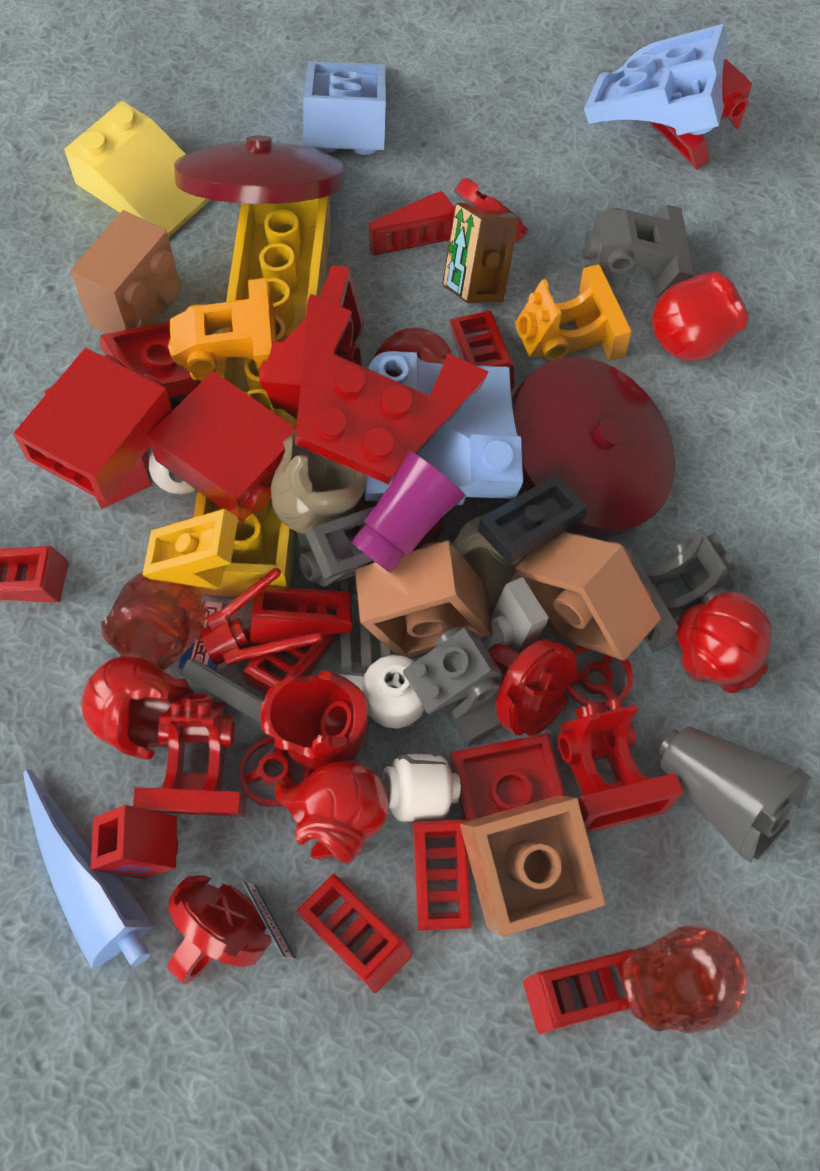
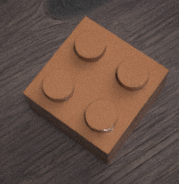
M125 210L120 212L70 270L89 324L105 333L154 324L155 317L166 304H170L176 299L181 287L167 230Z
M562 532L531 551L515 568L519 577L525 579L549 617L547 623L558 639L625 661L661 620L651 600L652 594L650 590L641 582L632 565V556L619 543L588 538L578 533Z
M449 540L442 543L431 542L424 544L418 550L412 551L409 556L403 554L399 564L390 573L375 561L372 564L355 569L360 623L395 655L410 658L428 653L437 647L436 641L441 635L456 627L469 629L477 633L479 638L492 635L485 583Z
M555 796L460 823L486 927L501 937L606 906L576 797Z

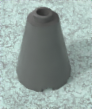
M691 726L684 728L682 731L672 730L662 742L658 752L663 757L660 765L666 774H676L683 793L734 850L750 863H752L753 858L759 860L779 839L790 824V821L786 818L793 804L800 808L811 786L812 777L803 772L802 769Z

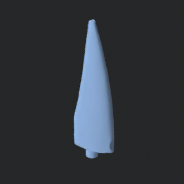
M26 769L23 775L30 813L41 854L57 898L91 968H96L123 952L131 967L142 964L151 954L141 937L150 931L153 925L129 886L115 874L90 870L91 847L74 829L34 772Z

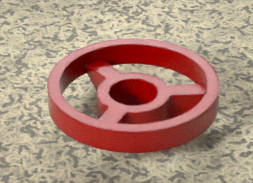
M579 646L573 653L577 657L584 652L594 650ZM606 654L601 662H593L586 666L584 672L577 673L576 684H582L592 694H602L608 701L621 698L623 701L627 697L633 683V670L628 658L625 661L618 659L625 669L627 683L624 691L618 697L610 687L613 675L608 665L612 656ZM595 671L600 672L605 676L606 682L602 685H595L590 682L588 674ZM569 682L566 683V691L581 706L585 707L595 703H603L582 697ZM605 701L606 708L610 709L609 702Z
M268 737L257 741L244 753L239 765V779L244 792L251 800L266 807H281L282 804L279 800L261 798L255 795L247 786V784L259 780L273 787L282 781L288 783L289 789L297 786L289 777V764L283 756L285 750L277 747L273 753L266 754L261 758L257 769L245 775V768L250 757L258 749L275 744L274 738ZM278 762L283 765L284 768L280 775L269 777L265 774V768L270 763ZM306 767L302 782L310 776V769Z

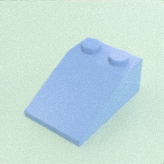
M308 61L303 94V146L312 147V149L323 153L334 152L336 148L352 149L354 153L362 155L373 154L376 150H384L386 111L385 64Z

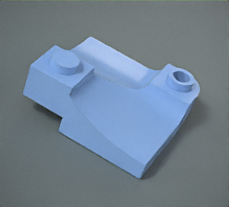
M724 24L654 42L634 53L617 71L612 73L602 72L598 76L584 108L588 124L611 120L650 121L674 127L677 136L686 133L701 135L719 126L724 109L722 75L725 48L728 40Z
M389 351L377 355L371 361L369 370L430 395L443 364L422 361L417 357V353ZM478 366L489 371L481 388L462 404L460 410L449 421L444 423L431 437L429 443L417 454L463 491L466 496L456 505H463L466 497L515 499L523 483L521 436H517L514 422L509 367ZM385 371H392L400 374V376L391 377ZM367 476L365 501L379 502L389 485Z

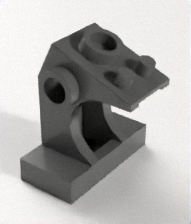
M666 205L657 217L620 208L597 212L593 231H587L586 248L582 249V258L589 259L590 265H585V268L600 264L606 277L611 272H626L634 265L646 267L652 273L655 295L658 299L671 286L691 279L694 276L682 209L679 207Z
M374 507L313 527L305 533L306 535L297 532L302 551L299 558L300 568L308 581L325 587L355 576L356 568L374 562L352 544L356 535L349 530L361 524L362 528L367 525L364 520Z
M701 528L698 529L693 539L680 543L671 551L672 560L653 568L641 566L630 547L625 548L632 556V565L641 582L650 590L652 594L651 600L661 617V620L645 637L653 653L671 645L678 629L674 618L682 615L690 607L707 603L714 596L728 593L729 590L735 587L729 572L736 569L734 561L721 545V541L716 533L707 537ZM681 576L690 592L667 600L659 585Z
M453 628L438 638L436 648L403 670L404 676L414 689L427 714L430 715L444 707L468 746L503 728L496 716V700L503 674L477 633L466 628ZM467 697L460 705H458V703L456 702L459 699Z

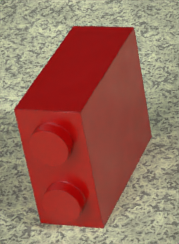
M85 347L15 430L13 435L26 460L106 503L151 446L147 435L173 410L168 397V391L157 378L148 374L141 376L127 369L116 357L109 354L102 356Z
M213 371L147 436L155 460L217 506L226 509L238 517V521L243 523L253 511L259 512L269 502L274 473L285 453L283 441L293 435V431L296 428Z

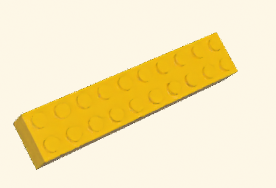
M329 196L294 203H241L226 302L249 299L248 280L267 278L275 309L277 342H283L306 317L307 302L310 294L319 297L324 287L331 233ZM233 327L223 328L221 333L233 332ZM229 357L217 361L215 371L217 374L296 428L297 420L282 409H273L266 390L260 386L259 372L254 360L245 357ZM197 491L193 518L222 510V508ZM271 498L259 512L253 511L243 523L238 521L231 564L224 567L221 587L210 589L192 586L194 594L238 597L273 568H279L281 575L268 586L291 588L297 532L286 526L278 518L273 509Z

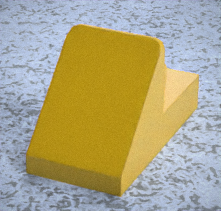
M222 509L151 530L142 575L152 580L210 589L220 588L224 567L231 564L238 517L226 509Z

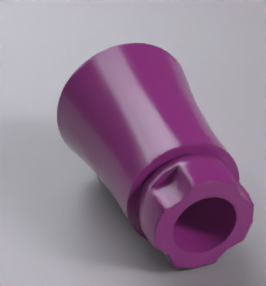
M408 451L395 478L377 505L364 520L367 525L358 532L352 544L390 573L403 558V553L409 556L434 525L466 495L439 470L415 453Z

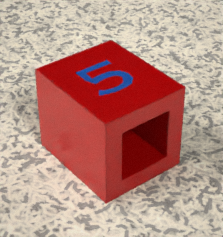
M123 805L93 817L90 870L146 879L176 868V855L178 853L177 816Z

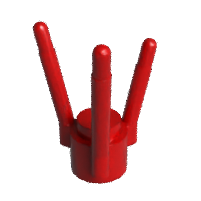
M273 568L222 610L206 617L210 626L201 629L200 635L205 649L215 665L225 662L229 667L245 659L305 647L306 645L323 641V635L315 633L244 648L251 645V627L245 629L239 618L232 621L229 618L281 575L279 568Z

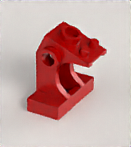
M724 59L722 75L724 109L721 118L727 117L731 121V125L738 129L749 103L748 97L752 82L727 59ZM648 121L696 170L710 161L706 140L703 137L704 134L692 135L691 133L677 136L674 127Z
M185 694L181 696V700L172 702L165 713H161L158 724V740L160 744H168V762L165 779L161 788L135 787L134 807L165 814L245 817L247 796L241 792L222 791L225 747H233L235 738V717L226 716V702H212V696L208 694ZM185 743L210 745L208 773L183 772Z
M621 698L608 701L611 711H607L605 702L587 705L575 709L577 719L560 724L562 733L558 735V748L562 759L566 763H570L583 794L579 798L578 803L586 833L667 813L683 793L675 773L650 778L644 776L638 770L629 750L636 743L635 730L630 721L638 708L636 705L623 708ZM607 757L617 781L606 784L601 779L594 760Z

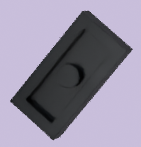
M554 475L480 518L478 532L510 565L584 520L588 506L557 475Z

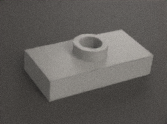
M523 577L505 585L490 618L492 635L487 636L492 646L495 643H501L520 654L538 640L549 619Z

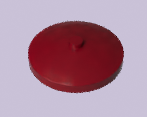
M269 136L246 137V141L207 147L178 158L174 163L175 184L180 190L197 197L215 201L245 204L294 203L332 195L344 186V164L341 160L304 146L272 142V138Z
M564 357L542 365L520 384L511 400L517 436H521L523 483L521 486L525 492L557 475L588 506L585 519L569 529L592 536H615L629 532L648 521L662 508L674 482L675 454L672 438L659 409L650 396L633 379L617 368L595 359Z

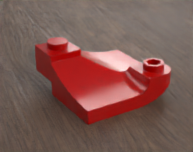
M331 266L319 297L352 311L350 322L335 351V355L361 366V347L356 342L363 332L364 317L349 267ZM305 319L283 342L273 341L269 358L262 362L259 373L260 386L266 390L273 409H282L296 420L302 371Z

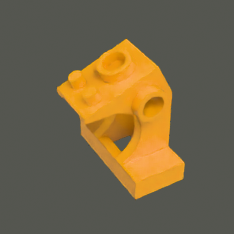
M600 264L583 268L579 296L567 302L554 303L548 290L547 280H541L534 293H530L529 301L515 322L518 335L522 339L529 357L546 358L550 361L560 359L570 352L600 344L609 361L623 358L626 356L632 332ZM573 322L576 327L574 330L559 328L560 325Z
M267 278L248 280L249 299L208 305H193L170 319L171 340L168 346L171 357L178 365H182L190 372L194 381L200 380L202 382L215 369L217 361L229 357H245L254 360L260 373L262 362L269 358L273 341H277L275 309ZM233 327V332L213 334L218 329Z

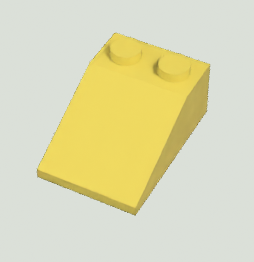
M124 101L119 102L64 149L77 185L118 212L125 210L167 230L168 238L210 201V199L188 194L176 186L174 163L178 158L186 154L151 118Z

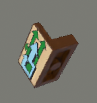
M456 203L442 282L443 286L466 303L503 302L519 217L511 212H480L467 203Z

